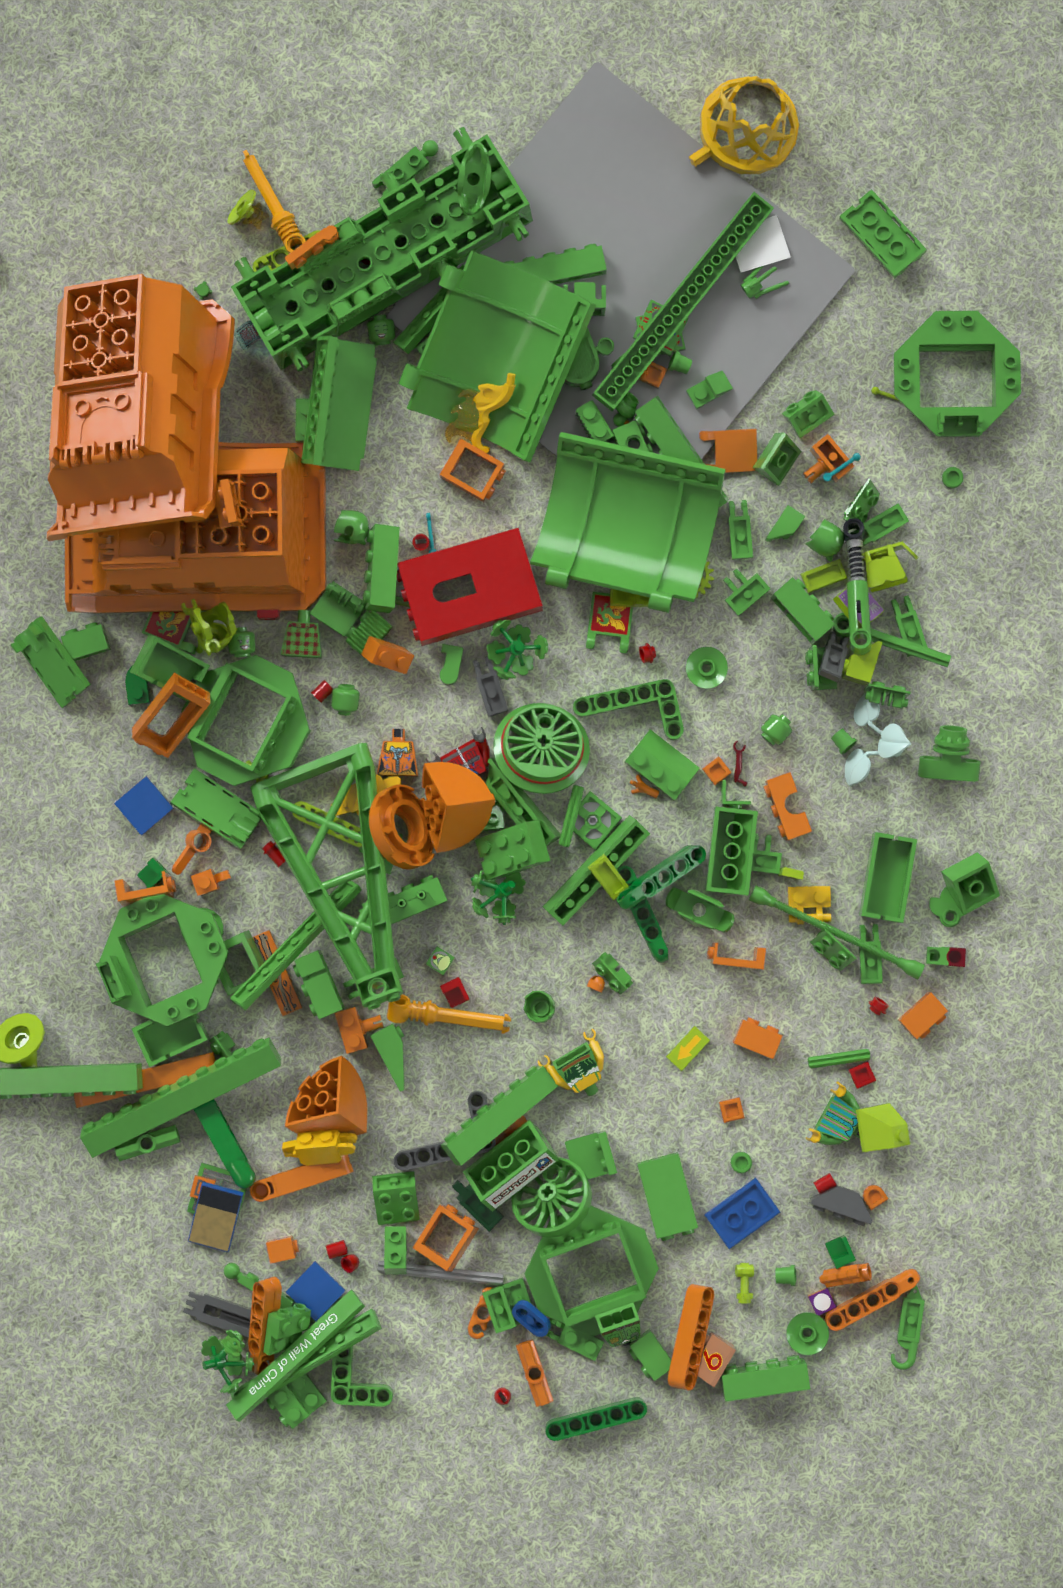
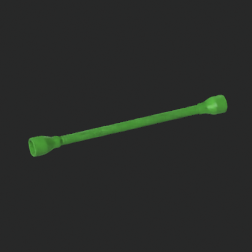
M755 885L749 897V901L753 903L767 905L771 908L775 907L778 910L780 909V911L783 910V912L793 917L795 916L797 919L800 918V920L808 924L810 923L812 926L815 925V927L822 930L826 929L832 935L842 940L844 939V941L857 947L859 946V948L869 953L871 952V954H876V956L884 960L886 959L888 962L891 961V963L896 964L897 967L901 968L910 977L918 980L923 972L924 964L916 960H907L902 957L893 956V954L885 950L883 951L881 948L878 949V947L868 942L866 943V941H861V939L853 935L851 936L849 933L846 934V932L836 927L834 928L832 925L829 926V924L821 920L819 921L817 918L814 919V917L804 912L802 913L800 910L797 911V909L789 905L787 906L785 903L782 904L765 889Z

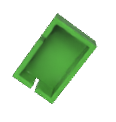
M792 577L772 595L771 599L782 612L786 609L789 611L786 616L813 645L835 625L833 623L834 617L827 610L823 611L818 606L820 602L813 594L808 595L804 590L806 586L800 579L795 580Z
M148 635L130 673L162 689L174 673L188 681L193 679L202 682L210 665L155 636ZM173 692L172 695L190 703V700Z
M539 820L526 821L475 840L479 857L484 858L481 864L486 880L501 879L550 861Z
M321 950L294 960L295 965H293L296 976L303 979L304 984L301 985L305 997L309 996L312 1004L309 1007L314 1017L318 1016L321 1019L345 1008Z
M198 1013L170 1026L149 1020L132 1028L149 1067L210 1039L203 1023L197 1022V1019L200 1018Z

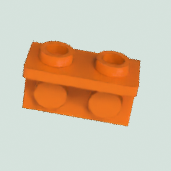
M230 479L220 480L221 484L217 485L216 508L220 527L225 529L243 525L234 482Z

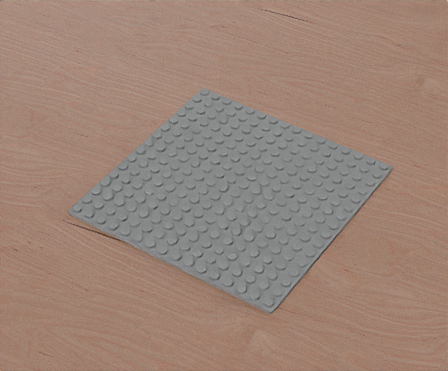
M599 62L592 65L508 167L530 204L533 221L524 226L529 235L526 238L522 235L523 240L517 241L514 233L483 250L480 254L501 262L514 261V263L522 262V259L534 256L537 259L550 252L561 254L569 248L580 250L589 244L602 245L607 268L605 275L556 284L562 288L564 285H568V291L574 293L575 282H594L596 284V299H601V286L606 285L605 316H592L587 328L595 347L599 340L605 337L610 338L614 342V350L610 355H598L599 370L596 378L591 382L592 387L581 390L580 387H573L564 382L539 441L541 445L557 457L558 439L561 432L588 438V434L584 431V427H582L580 420H577L578 417L575 414L577 408L591 400L596 404L611 431L618 428L614 425L613 417L619 412L616 409L610 411L594 398L592 394L613 369L611 365L626 353L635 341L633 339L637 329L635 317L644 315L650 300L661 305L665 304L753 192L757 193L774 207L767 218L777 215L791 257L765 265L754 278L758 279L771 268L776 267V271L760 282L763 286L760 291L784 281H789V284L763 294L757 299L754 296L749 298L743 291L741 284L744 283L743 280L756 268L740 272L735 257L688 316L689 319L682 331L686 349L679 351L681 355L692 360L688 373L683 374L675 370H668L673 353L670 357L667 355L656 356L652 362L667 368L659 389L640 381L639 378L628 391L639 400V404L636 406L637 410L658 396L702 459L715 444V440H701L699 438L700 431L726 430L853 275L855 269L736 172L720 166L711 157L696 167L692 165L688 157L703 146ZM441 277L436 278L399 300L388 313L387 319H392L394 326L403 332L442 288L439 285ZM433 327L431 328L430 332L421 339L418 345L430 336ZM723 370L733 389L696 410L686 390L705 380V377ZM635 416L627 418L629 423L636 420ZM643 426L646 434L643 437L645 443L650 444L653 453L659 454L661 449L656 443L652 444L647 436L649 432ZM614 439L609 442L612 444H616ZM635 440L628 443L630 448L638 449L640 447L639 443Z

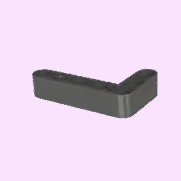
M475 1090L469 1094L468 1107L471 1119L478 1115L476 1112L484 1105L488 1106L487 1097L482 1091ZM478 1094L482 1096L483 1103L480 1106L472 1104L471 1098L473 1095ZM496 1138L492 1140V1145L490 1147L482 1148L475 1155L489 1152L492 1148H494L496 1145ZM441 1141L399 1151L394 1157V1165L399 1170H409L450 1161L451 1159L449 1156L444 1157L440 1155L439 1148L445 1142ZM421 1150H426L430 1153V1159L421 1161L418 1153ZM400 1155H407L409 1164L406 1166L400 1165L398 1157Z

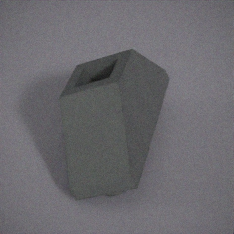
M837 1185L822 1194L811 1197L809 1203L813 1204V1209L821 1212H825V1209L833 1211V1216L845 1219V1216L853 1218V1223L865 1226L866 1223L872 1224V1219L860 1194L854 1190Z

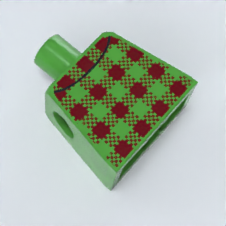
M298 610L297 622L288 621L281 649L282 656L322 659L319 624L310 623L311 611Z

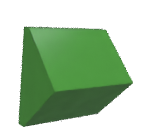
M775 433L753 466V469L780 486L802 451L786 433Z

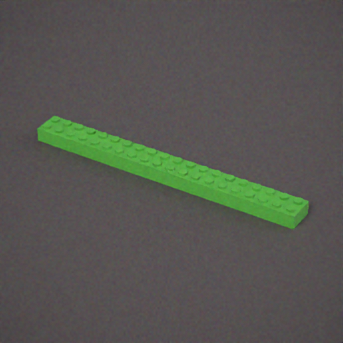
M752 193L592 394L594 398L610 411L616 408L772 212L774 207L757 193Z

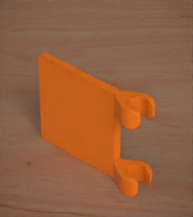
M756 428L700 431L699 438L701 440H715V464L705 465L726 469L725 473L756 471L753 469L757 462Z

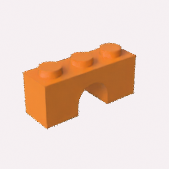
M791 772L766 780V785L763 788L766 797H771L773 805L770 807L774 818L778 817L781 825L778 826L781 837H785L787 841L812 832L805 812L791 814L785 808L786 798L798 792Z

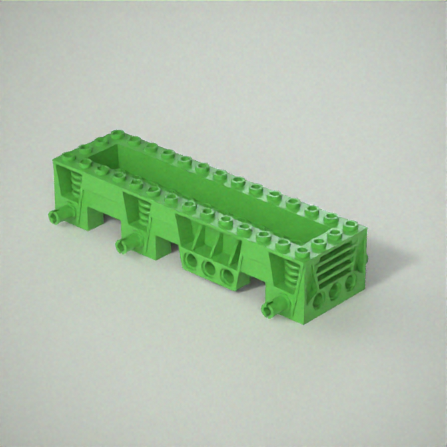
M465 127L459 128L460 133L458 130L453 133L462 148L451 155L453 164L419 184L413 178L400 185L392 170L386 172L390 180L383 173L380 179L385 184L389 193L377 199L380 207L357 221L347 217L334 225L338 230L339 239L332 245H324V249L319 254L311 255L300 268L295 267L292 270L286 262L272 271L266 265L254 272L246 257L240 258L244 267H242L239 260L234 263L243 279L231 286L281 371L293 363L298 372L302 371L303 368L299 363L300 361L306 369L310 364L305 356L316 350L317 336L339 337L436 278L442 277L447 264L457 267L467 261L470 251L480 253L514 233L517 241L523 240L522 235L524 238L529 235L524 226L533 221L530 204L488 134L476 140L486 148L491 166L489 193L482 209L477 214L465 215L459 203V170L469 146L473 143ZM477 173L469 174L467 178L468 183L471 185L477 184L479 175ZM435 216H441L443 223L438 226L433 225L432 219ZM404 237L407 240L404 247H397L395 245L398 238ZM362 259L370 260L371 264L367 269L359 267ZM331 280L334 282L333 289L329 291L324 290V282ZM290 302H295L298 304V308L294 312H288L286 309L287 305Z

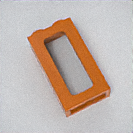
M174 673L132 727V739L137 744L145 745L152 749L157 755L169 758L210 705V692ZM173 692L190 700V703L166 734L160 735L148 728L150 722Z

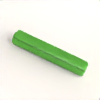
M574 785L572 788L559 840L560 846H570L584 791L582 786Z
M869 1049L813 1056L808 1058V1066L812 1069L870 1060L871 1056Z

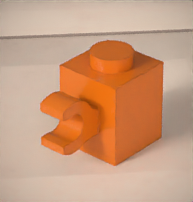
M209 869L192 875L191 878L197 896H202L219 890L218 883L230 879L231 876L229 870L215 874L213 869Z

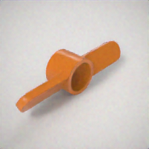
M200 824L197 830H192L186 835V847L172 867L174 874L179 875L182 873L196 851L205 852L210 848L211 837L209 834L211 830ZM201 834L203 837L202 845L196 848L194 846V838L196 835Z

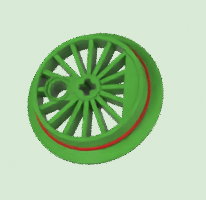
M533 703L513 710L501 721L494 736L493 752L497 766L512 784L532 793L548 794L568 788L581 777L588 764L590 745L585 729L571 713L551 704ZM528 715L531 716V719H532L534 728H533V726L526 720V718H525L526 716H528ZM559 719L563 720L565 724L553 732ZM519 721L525 727L526 730L514 724ZM541 723H545V724H547L549 727H548V728H543V727L540 726V724H541ZM569 727H570V728L572 729V731H573L572 733L560 735V734L563 733L565 730H567ZM511 730L522 737L508 736ZM541 738H545L544 747L541 746ZM572 739L577 740V744L564 742ZM508 743L522 744V745H521V746H517V747H513V748H509ZM564 750L577 751V756H574ZM527 751L517 760L512 756L513 754ZM534 754L530 763H522ZM539 757V764H534ZM544 757L547 765H543ZM560 757H562V758H564V759H566V760H568V761H570V762H572V763H571L569 766H567V765L561 760ZM551 758L559 767L553 766Z

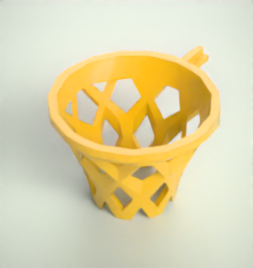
M747 76L722 83L705 100L700 114V137L704 147L688 157L690 163L696 167L711 157L720 166L738 174H761L778 167L786 160L796 145L799 122L792 100L769 78L761 79L758 76ZM747 84L764 86L775 93L781 101V112L775 117L771 127L767 124H761L754 130H751L747 121L744 119L736 120L737 109L732 101L740 88ZM720 102L722 109L717 121L711 119L715 106ZM729 110L728 121H720L723 112ZM787 116L791 126L790 134H785ZM780 122H782V133L777 132ZM742 128L745 138L735 142L734 130ZM718 129L727 132L729 145L721 147L717 142L716 135ZM762 133H765L767 140L760 147L755 139ZM771 141H780L777 153L769 157L764 150ZM749 146L755 154L750 159H739L736 149ZM760 156V157L763 158L764 160H756V159Z

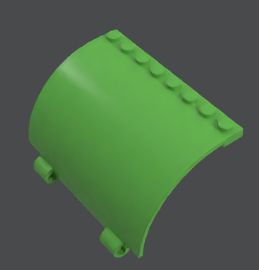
M470 251L463 270L448 264L446 265L439 285L448 289L440 312L418 366L406 363L398 384L414 390L407 406L408 410L428 415L474 433L479 428V411L473 400L480 392L478 386L486 383L498 386L504 385L508 373L516 374V387L513 395L504 406L489 413L491 420L482 438L507 449L524 461L531 462L596 304L519 268Z
M561 432L558 439L557 461L548 507L530 564L548 568L545 580L546 585L567 589L569 580L572 579L650 597L648 608L669 613L673 598L694 602L710 550L726 469Z

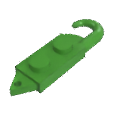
M917 1285L905 1297L903 1296L897 1341L901 1347L909 1350L908 1358L905 1363H898L895 1359V1354H891L892 1364L900 1370L911 1368L916 1360L925 1300L922 1299Z

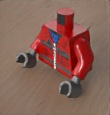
M481 727L482 733L480 735H476L474 730H472L474 739L442 757L433 752L435 760L429 761L426 758V762L453 763L473 771L478 776L486 772V767L489 765L488 760L490 759V748L484 728Z

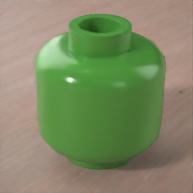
M339 684L332 691L331 706L334 710L338 711L339 715L349 716L351 712L356 711L359 707L360 693L355 689L354 685Z

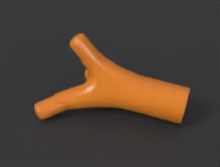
M636 775L638 782L630 781V784L637 788L631 790L632 794L645 793L654 798L658 797L660 791L645 784L640 775Z

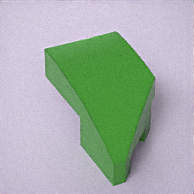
M787 505L765 541L770 542L772 539L783 538V540L788 539L790 535H794L805 516Z

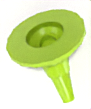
M29 1013L16 1014L6 1019L0 1025V1062L6 1064L20 1063L23 1067L38 1066L37 1050L43 1042L45 1030L42 1021L36 1015Z

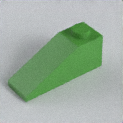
M393 1023L370 1035L401 1092L405 1089L404 1045L402 1037L405 1035L400 1026L395 1027Z

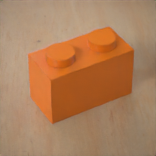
M369 636L361 654L372 664L403 674H407L415 656L402 646Z
M928 992L905 1012L898 1021L914 1039L919 1037L923 1039L931 1032L929 1028L933 1024L939 1025L945 1020V1014L948 1010L932 992Z
M750 1017L747 1018V1021L742 1019L733 1043L774 1059L782 1039V1035L778 1034L779 1029L767 1025L766 1029L758 1026L760 1022Z

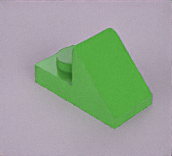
M722 370L705 377V380L687 389L686 393L697 410L732 390L733 387Z

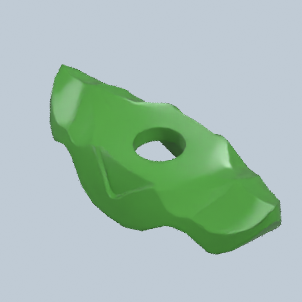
M478 141L473 142L469 146L462 160L458 175L459 203L465 215H475L482 209L491 184L489 155L484 145ZM471 173L479 175V181L475 185H471L467 181L468 175Z

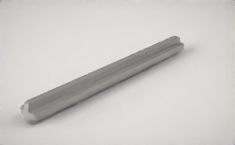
M384 1261L378 1262L377 1271L379 1273H385ZM407 1264V1274H398L499 1286L503 1284L504 1277L500 1273L454 1269L452 1272H449L441 1267Z

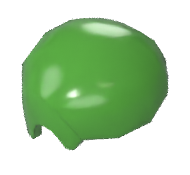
M532 991L525 996L523 1010L531 1021L545 1023L553 1017L556 1005L550 994L545 991Z

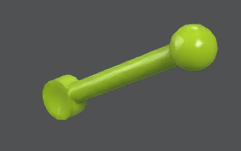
M878 387L871 389L874 395L880 394L899 401L893 394L881 391Z

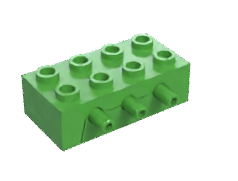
M433 875L421 879L422 884L414 886L411 883L402 887V892L395 894L393 891L389 892L391 925L447 902L448 899L439 878H434ZM368 916L365 923L370 925V918Z

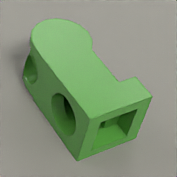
M442 644L441 653L446 654L444 667L440 671V679L446 685H452L458 679L463 647Z

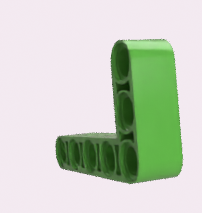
M668 679L580 697L573 704L575 715L578 717H588L657 701L665 736L670 740H677L684 732L675 687ZM661 684L669 685L670 693L667 695L661 694L659 686ZM645 688L650 692V697L648 699H641L638 691ZM626 693L629 696V702L621 704L618 701V695ZM604 697L609 701V706L607 708H600L597 705V700ZM585 702L588 705V711L585 713L578 712L576 709L577 704ZM665 705H673L675 713L673 715H666L663 711ZM670 725H677L680 732L677 736L669 734L668 727Z
M353 1346L348 1348L349 1353L342 1356L338 1354L332 1358L331 1398L333 1402L339 1405L382 1407L391 1403L394 1393L389 1385L352 1383ZM344 1367L347 1369L348 1375L340 1377L336 1369ZM342 1388L347 1392V1396L345 1398H338L335 1391ZM360 1389L366 1390L368 1397L366 1399L358 1398L357 1391ZM385 1390L389 1393L390 1397L387 1400H381L378 1397V1392Z

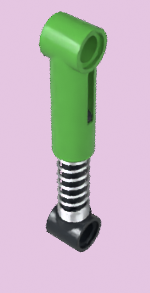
M851 518L843 526L844 539L847 545L846 551L848 552L847 557L849 558L847 562L850 569L848 571V574H850L848 577L849 582L846 584L850 647L855 654L865 655L871 649L872 638L868 582L863 577L865 575L863 573L865 568L862 567L864 564L862 562L864 558L862 556L863 551H861L864 542V524L857 518ZM857 529L859 533L852 535L849 533V530ZM857 613H861L862 629H858ZM858 639L866 640L864 645H858L855 642Z

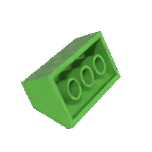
M714 807L705 891L749 896L758 811Z

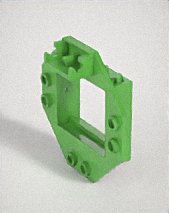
M978 310L935 311L894 353V396L936 437H979L1021 394L1020 351ZM991 351L992 407H920L919 352Z
M254 655L207 671L202 682L197 681L195 683L210 692V705L189 730L187 737L190 740L198 768L233 786H237L293 767L300 750L311 732L293 673L258 655ZM238 674L286 698L251 766L204 742ZM186 702V703L184 704V706H183V708H182V710H181V713H182L183 710L186 708V706L189 704V702Z
M162 894L143 898L119 909L101 958L96 963V966L112 1004L163 1025L170 1026L207 1009L214 989L219 984L218 979L229 952L212 913ZM175 916L202 983L152 1005L125 938Z
M591 1205L585 1219L571 1232L559 1237H541L524 1274L537 1309L540 1312L565 1324L566 1327L570 1326L591 1336L601 1334L595 1315L634 1302L638 1313L644 1298H647L646 1294L659 1268L644 1228ZM577 1210L568 1211L567 1214L571 1218ZM562 1214L557 1216L558 1226L567 1221ZM551 1219L546 1228L551 1227ZM619 1233L637 1284L565 1310L547 1259Z

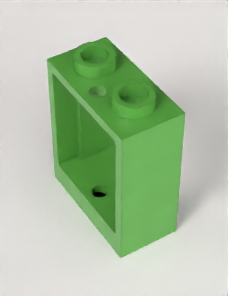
M249 930L224 941L227 950L243 943L255 971L264 963ZM223 966L219 978L229 996L234 994L245 982L234 987L225 966Z

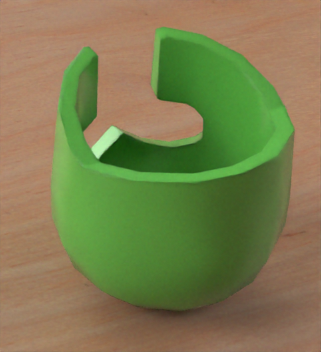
M341 510V514L334 527V533H341L338 539H334V541L366 545L365 538L369 530L367 517L359 511Z
M824 519L819 528L810 536L812 540L806 542L805 545L831 562L832 557L842 549L845 541L844 534L839 527Z

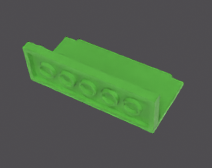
M317 336L301 463L359 471L360 461L364 459L377 362V358H374L376 345L340 340L338 337Z

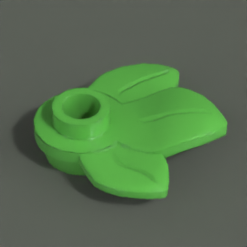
M947 887L942 890L940 898H930V909L933 914L939 916L940 922L944 926L954 927L960 922L961 916H964ZM947 913L953 914V920L948 921L946 919Z

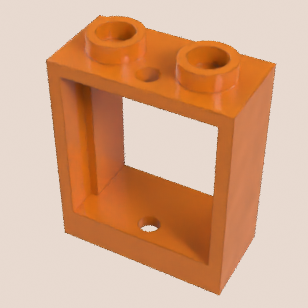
M460 438L442 469L440 478L484 502L486 498L490 500L495 491L493 485L496 480L501 481L506 470L503 469L505 467L503 462ZM465 450L496 466L482 492L451 475Z
M447 1204V1206H438L414 1244L413 1249L444 1270L452 1272L479 1228L474 1225L476 1222L466 1215L464 1218L457 1214L458 1209ZM443 1214L467 1229L449 1259L425 1244Z

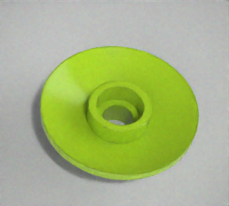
M255 190L247 191L238 200L228 216V224L233 225L244 217L248 219L253 214L254 208L252 206L256 196Z

